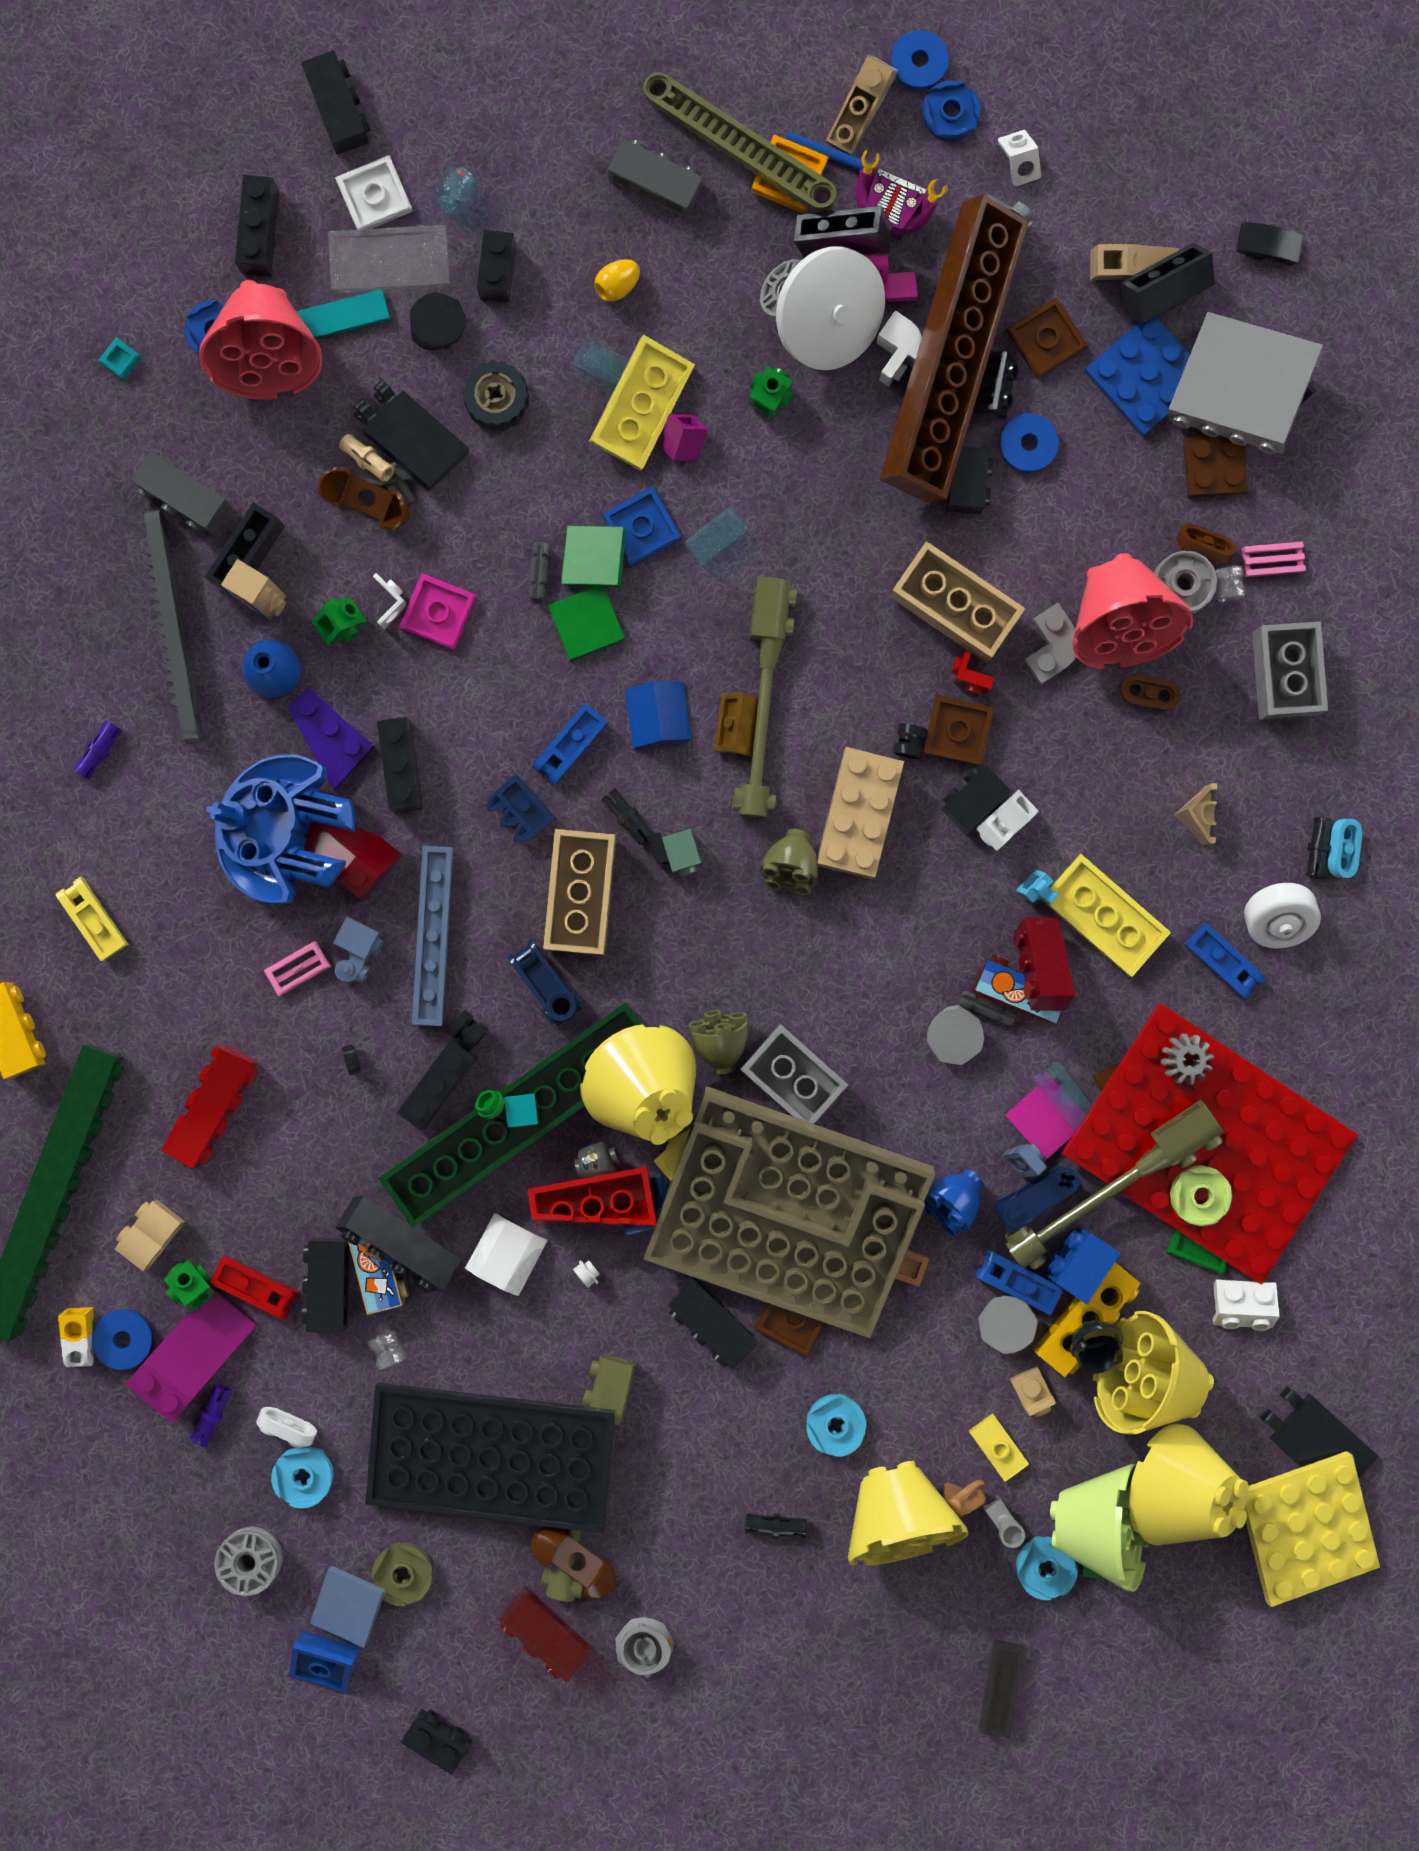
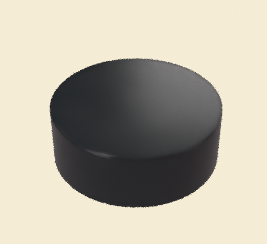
M351 1044L342 1047L349 1075L360 1073L361 1067L355 1046Z

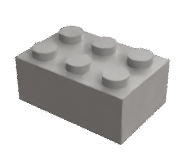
M1321 622L1262 625L1254 630L1252 638L1259 720L1319 716L1327 712L1328 702Z
M781 1024L776 1027L740 1068L793 1117L812 1124L821 1117L848 1086L842 1078Z

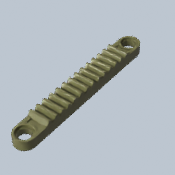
M655 72L645 79L643 91L647 101L669 116L672 121L678 122L682 128L686 127L690 133H695L699 139H704L708 145H713L719 152H724L728 158H733L737 164H742L746 170H751L755 176H760L766 183H771L775 189H780L784 195H789L793 201L800 202L813 212H829L836 207L838 203L837 191L829 180L662 72ZM656 84H664L666 86V91L660 96L651 94V90ZM821 190L828 191L831 194L830 199L825 203H817L814 200L816 193Z

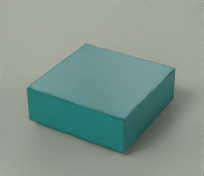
M116 337L98 361L122 380H125L142 357Z
M535 1093L504 1097L508 1128L539 1123Z

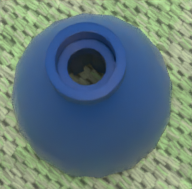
M274 639L261 640L250 646L244 654L241 665L243 679L248 687L259 696L270 699L283 698L291 692L299 682L302 671L301 659L295 650L285 642ZM263 658L269 659L270 663L267 668H260L263 664Z
M968 1169L962 1174H950L938 1178L930 1186L924 1201L925 1207L923 1211L929 1216L934 1215L942 1223V1228L949 1235L955 1236L958 1232L965 1233L977 1217L980 1206V1190L983 1188L984 1183L976 1173Z

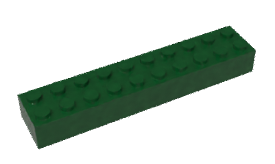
M627 1002L500 1091L504 1097L535 1093L538 1124L508 1128L505 1103L502 1112L497 1117L489 1120L480 1117L478 1110L475 1109L378 1178L413 1228L585 1106L581 1097L580 1083H583L586 1073L585 1065L590 1056L606 1039L617 1032L636 1025H643Z

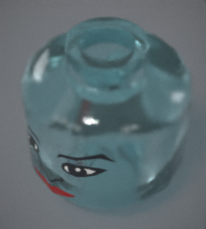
M463 167L448 169L438 181L434 190L441 209L447 213L454 212L459 214L467 211L479 192L475 176Z

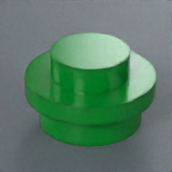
M486 1090L481 1093L475 1103L479 1116L485 1120L497 1117L503 1110L505 1098L498 1091Z

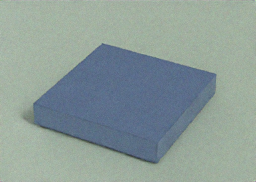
M331 1566L327 1570L310 1624L364 1648L368 1644L386 1590Z

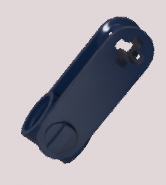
M532 939L518 953L507 956L510 963L544 1009L541 1012L551 1025L555 1023L559 1026L564 1021L571 1020L582 1009L580 1004L583 1001L573 988L568 989ZM560 998H566L570 1003V1009L564 1015L556 1013L554 1008L555 1002Z
M1055 1166L1017 1191L1001 1198L992 1207L1007 1232H1015L1044 1211L1074 1193L1080 1185L1079 1175L1071 1168ZM1061 1174L1068 1176L1065 1179V1186L1058 1184L1061 1181Z

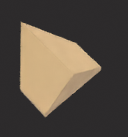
M1217 783L1204 786L1174 814L1202 845H1211L1216 842V837H1210V825H1216L1214 811L1217 801H1211V792L1217 790Z

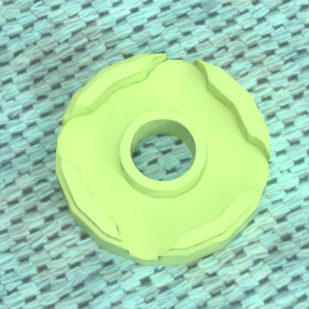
M1204 1165L1190 1166L1180 1172L1173 1181L1170 1191L1171 1205L1176 1214L1189 1224L1197 1226L1213 1225L1223 1215L1225 1216L1230 1209L1232 1201L1231 1186L1227 1179L1214 1168ZM1204 1187L1208 1191V1199L1202 1204H1197L1194 1194L1197 1189Z

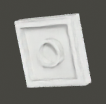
M389 155L335 177L359 234L413 212Z

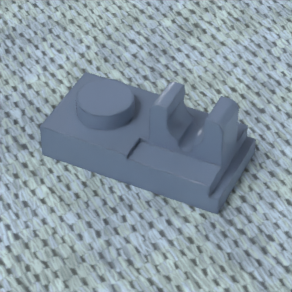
M1034 1143L1010 1148L1002 1155L1021 1178L1037 1176L1047 1168L1042 1162L1043 1156L1041 1151Z

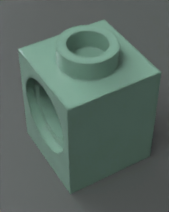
M691 829L662 837L672 873L679 872L680 877L697 872L696 866H700L701 861Z

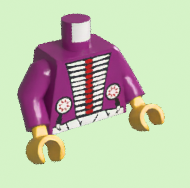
M865 150L861 157L864 169L860 170L855 189L857 207L864 208L882 205L892 224L891 237L898 240L904 234H912L926 225L938 205L937 198L947 193L948 186L945 185L942 192L938 194L934 191V184L938 179L931 181L928 185V190L878 168L874 174L872 169L878 165L880 155L877 152L876 161L868 163L865 159L867 150Z

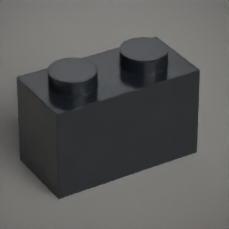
M484 229L477 280V291L480 299L509 303L516 253L514 233Z
M962 447L947 496L946 512L982 514L985 506L990 505L991 488H986L987 477L992 476L993 459L988 458L989 449Z
M987 765L981 771L977 767L974 768L964 778L967 784L960 791L954 788L943 799L946 805L941 810L965 835L1011 792Z

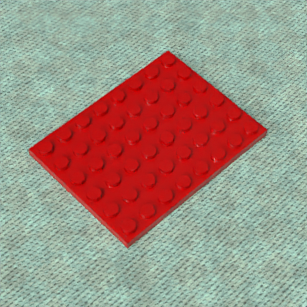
M1158 1003L1061 1154L1106 1184H1110L1135 1167V1164L1157 1144L1151 1135L1152 1132L1199 1100H1202L1224 1131V1133L1219 1135L1223 1140L1222 1143L1209 1151L1203 1146L1194 1152L1197 1159L1185 1168H1182L1178 1163L1175 1166H1169L1146 1177L1142 1176L1121 1190L1120 1193L1262 1285L1358 1134L1168 1007ZM1183 1033L1188 1034L1189 1038L1193 1035L1200 1036V1043L1207 1042L1210 1045L1205 1053L1214 1055V1059L1206 1061V1064L1210 1065L1213 1070H1203L1205 1080L1200 1081L1195 1078L1194 1085H1187L1185 1080L1181 1084L1175 1083L1174 1076L1169 1077L1165 1074L1169 1066L1162 1065L1160 1062L1162 1059L1168 1058L1169 1055L1163 1053L1162 1049L1164 1047L1172 1049L1169 1039L1176 1038L1179 1040L1180 1035ZM1185 1054L1183 1058L1186 1060H1183V1064L1189 1065L1191 1061L1188 1058H1192V1056ZM1204 1165L1214 1168L1227 1179L1231 1186L1232 1201L1230 1209L1225 1216L1223 1215L1213 1225L1197 1226L1189 1224L1176 1214L1171 1205L1170 1191L1173 1181L1180 1172L1190 1166ZM1204 1187L1197 1189L1194 1194L1197 1204H1202L1208 1199V1191Z

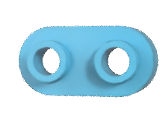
M1339 819L1332 828L1328 868L1330 873L1336 878H1350L1358 870L1362 828L1355 819Z

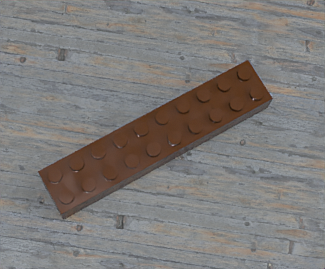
M985 194L962 202L879 479L925 503L947 499L1029 223L1026 219Z

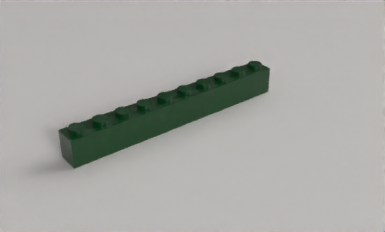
M91 1044L82 1045L0 1259V1339L6 1342L17 1338V1335L21 1336L26 1328L28 1319L24 1318L28 1307L31 1308L38 1297V1290H35L39 1279H43L49 1268V1262L46 1261L50 1250L53 1251L59 1242L60 1234L57 1233L60 1223H64L69 1216L71 1206L68 1205L71 1194H76L82 1181V1178L79 1177L81 1168L88 1164L92 1156L91 1142L93 1137L97 1138L102 1130L103 1121L100 1120L104 1109L107 1110L110 1107L114 1098V1093L111 1092L114 1082H118L121 1079L125 1069V1065L122 1064L123 1056Z

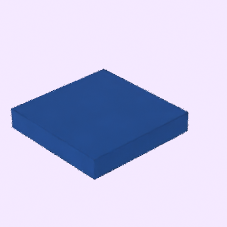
M653 486L601 514L607 526L624 527L627 530L624 557L630 567L682 539Z

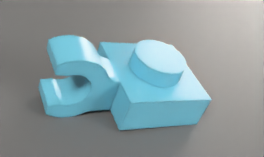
M1035 870L1016 890L1023 899L1032 903L1035 900L1043 899L1051 904L1059 896L1057 892L1049 888L1054 881L1046 873Z

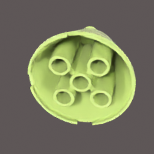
M1129 1464L1063 1490L1059 1494L1058 1501H1052L1050 1508L1051 1519L1055 1520V1531L1052 1534L1053 1550H1059L1125 1591L1131 1592L1136 1591L1142 1581L1146 1563L1140 1562L1142 1547H1148L1149 1543L1142 1540L1139 1532L1134 1531L1129 1514L1130 1486L1137 1464Z

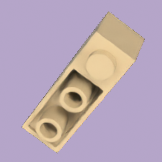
M867 56L826 141L852 155L884 100L898 70L874 56Z
M1098 244L1090 250V280H1125L1179 251V248L1133 244Z

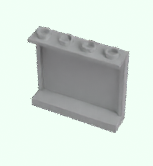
M1207 312L1170 404L1169 420L1180 428L1187 429L1193 427L1200 429L1203 434L1210 437L1220 435L1229 438L1232 443L1245 446L1250 444L1256 446L1266 454H1283L1286 440L1315 367H1318L1321 360L1323 345Z

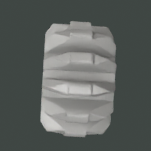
M1185 1033L1180 1035L1179 1040L1176 1038L1169 1039L1172 1049L1164 1047L1162 1052L1169 1055L1168 1058L1160 1061L1162 1065L1169 1066L1165 1071L1166 1076H1174V1082L1178 1084L1185 1080L1187 1085H1194L1195 1078L1200 1081L1205 1080V1075L1202 1071L1213 1070L1210 1065L1206 1064L1207 1060L1214 1059L1213 1054L1205 1053L1210 1045L1207 1042L1200 1043V1036L1193 1035L1189 1038L1188 1034ZM1185 1054L1192 1056V1058H1188L1191 1061L1189 1065L1183 1064V1060H1186L1183 1058Z

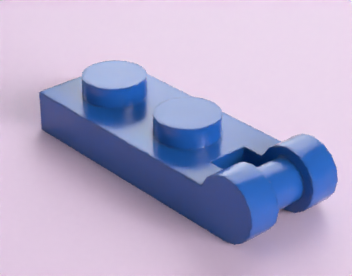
M584 703L539 756L532 767L538 773L542 771L549 777L548 781L556 786L607 726L608 721ZM554 755L562 761L557 768L549 762Z
M1206 922L1202 923L1183 944L1245 1001L1252 995L1251 990L1256 985H1261L1266 979L1256 967ZM1243 971L1248 977L1241 983L1237 977Z
M988 1249L984 1256L986 1261L981 1269L978 1268L975 1277L1051 1316L1064 1288ZM996 1265L1004 1268L1000 1278L992 1275Z

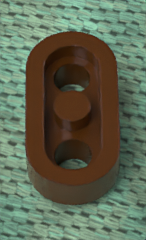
M1183 525L1176 537V541L1183 551L1197 552L1214 564L1229 563L1236 552V546L1230 539L1197 525Z
M1139 674L1127 677L1121 683L1119 689L1120 696L1125 703L1158 711H1168L1174 708L1179 703L1181 697L1180 689L1174 682ZM1131 686L1138 687L1139 694L1137 696L1130 693L1129 689ZM1161 691L1166 692L1168 695L1166 702L1159 699Z

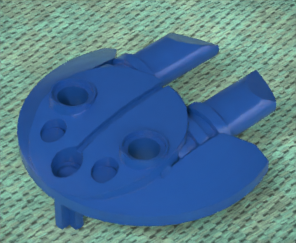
M282 754L271 756L256 762L243 771L229 787L221 803L213 802L212 807L207 806L206 812L210 813L209 818L216 820L215 845L220 865L230 882L245 895L271 904L290 903L296 894L293 881L300 880L329 887L347 863L346 861L304 850L307 840L304 836L309 833L310 823L312 822L355 831V813L352 801L321 793L319 790L327 780L326 767L312 759L299 755Z

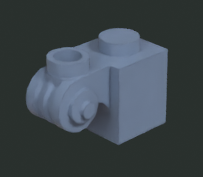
M346 916L333 944L347 950L349 960H342L337 963L335 967L337 978L344 982L358 981L363 983L370 971V967L366 966L371 956L376 957L383 946L384 941L380 939L383 933Z

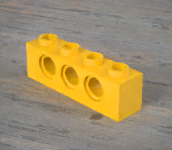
M1115 1262L1089 1302L1086 1304L1075 1297L1032 1350L1062 1376L1066 1377L1068 1373L1073 1374L1080 1365L1076 1358L1072 1356L1071 1350L1063 1348L1064 1338L1068 1335H1073L1075 1330L1083 1325L1082 1317L1089 1311L1095 1313V1320L1114 1325L1120 1317L1119 1310L1125 1303L1130 1304L1139 1293L1137 1288L1141 1283ZM1106 1288H1113L1114 1298L1108 1303H1103L1101 1293Z

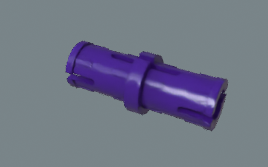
M105 720L93 740L87 742V749L73 767V770L83 777L90 779L102 759L108 757V750L122 730L108 720Z
M214 1384L206 1406L201 1407L199 1412L200 1419L193 1434L190 1436V1441L197 1445L201 1434H203L199 1445L201 1447L208 1446L216 1424L221 1423L223 1419L222 1411L233 1392L229 1387L225 1386L219 1397L223 1384Z

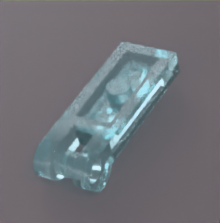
M1055 1060L1049 1065L1050 1069L1044 1074L1039 1073L1033 1080L1075 1132L1092 1105L1068 1075L1065 1068L1058 1060ZM1058 1078L1061 1084L1057 1089L1053 1090L1050 1083Z

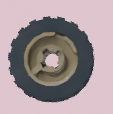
M491 360L488 363L483 362L477 368H473L470 371V375L464 381L465 386L462 393L464 395L465 407L475 423L478 422L481 427L485 429L487 427L494 431H497V429L506 430L508 429L507 427L515 426L517 421L525 416L524 412L529 406V392L521 372H518L513 365L510 366L504 361L496 362L495 360ZM498 391L501 393L502 398H493L491 400V394Z

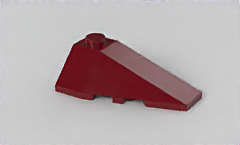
M312 822L310 823L309 833L304 836V838H307L304 846L305 851L347 862L336 880L364 901L403 856L381 836L355 827L353 832Z

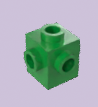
M766 366L762 374L757 372L749 388L753 390L749 395L748 405L774 419L781 406L786 408L794 395V392L791 391L793 380L789 379V374L777 367L772 369Z
M349 596L341 600L333 598L326 602L311 622L328 646L344 640L346 643L356 638L360 634L359 629L366 622V619Z
M189 1260L184 1264L179 1263L168 1272V1276L163 1279L170 1287L165 1291L175 1305L182 1302L190 1313H193L215 1295L206 1282L210 1279L209 1275L200 1264L194 1268Z

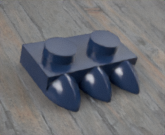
M517 774L498 788L488 800L487 811L493 812L502 810L505 807L507 808L501 816V827H510L520 823L514 833V842L534 839L556 820Z

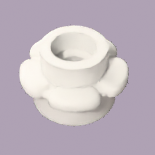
M580 1260V1264L573 1269L587 1288L594 1283L598 1284L596 1277L600 1273L589 1260L585 1264Z

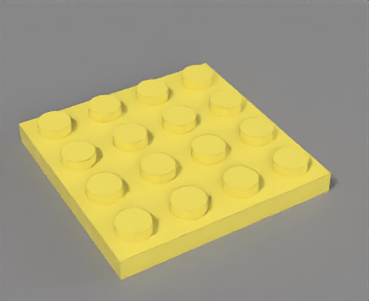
M1343 1452L1249 1486L1244 1508L1247 1513L1246 1525L1264 1597L1269 1606L1279 1605L1380 1568L1353 1455L1349 1452Z

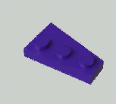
M308 687L288 708L317 762L327 768V779L333 790L336 791L375 747Z

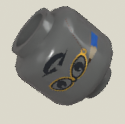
M600 1141L578 1151V1158L574 1159V1164L579 1178L584 1179L617 1172V1165L621 1164V1160L615 1147L609 1148L605 1142Z

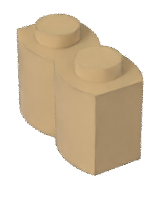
M158 1200L152 1201L150 1204L146 1201L136 1212L135 1216L138 1219L132 1227L127 1225L116 1238L119 1243L115 1250L142 1271L148 1270L185 1223L183 1219Z

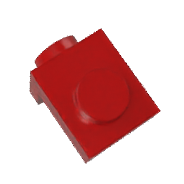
M965 651L961 658L957 656L951 670V674L956 675L953 683L965 686V691L974 695L981 696L982 692L988 693L991 690L994 678L966 669L971 652Z

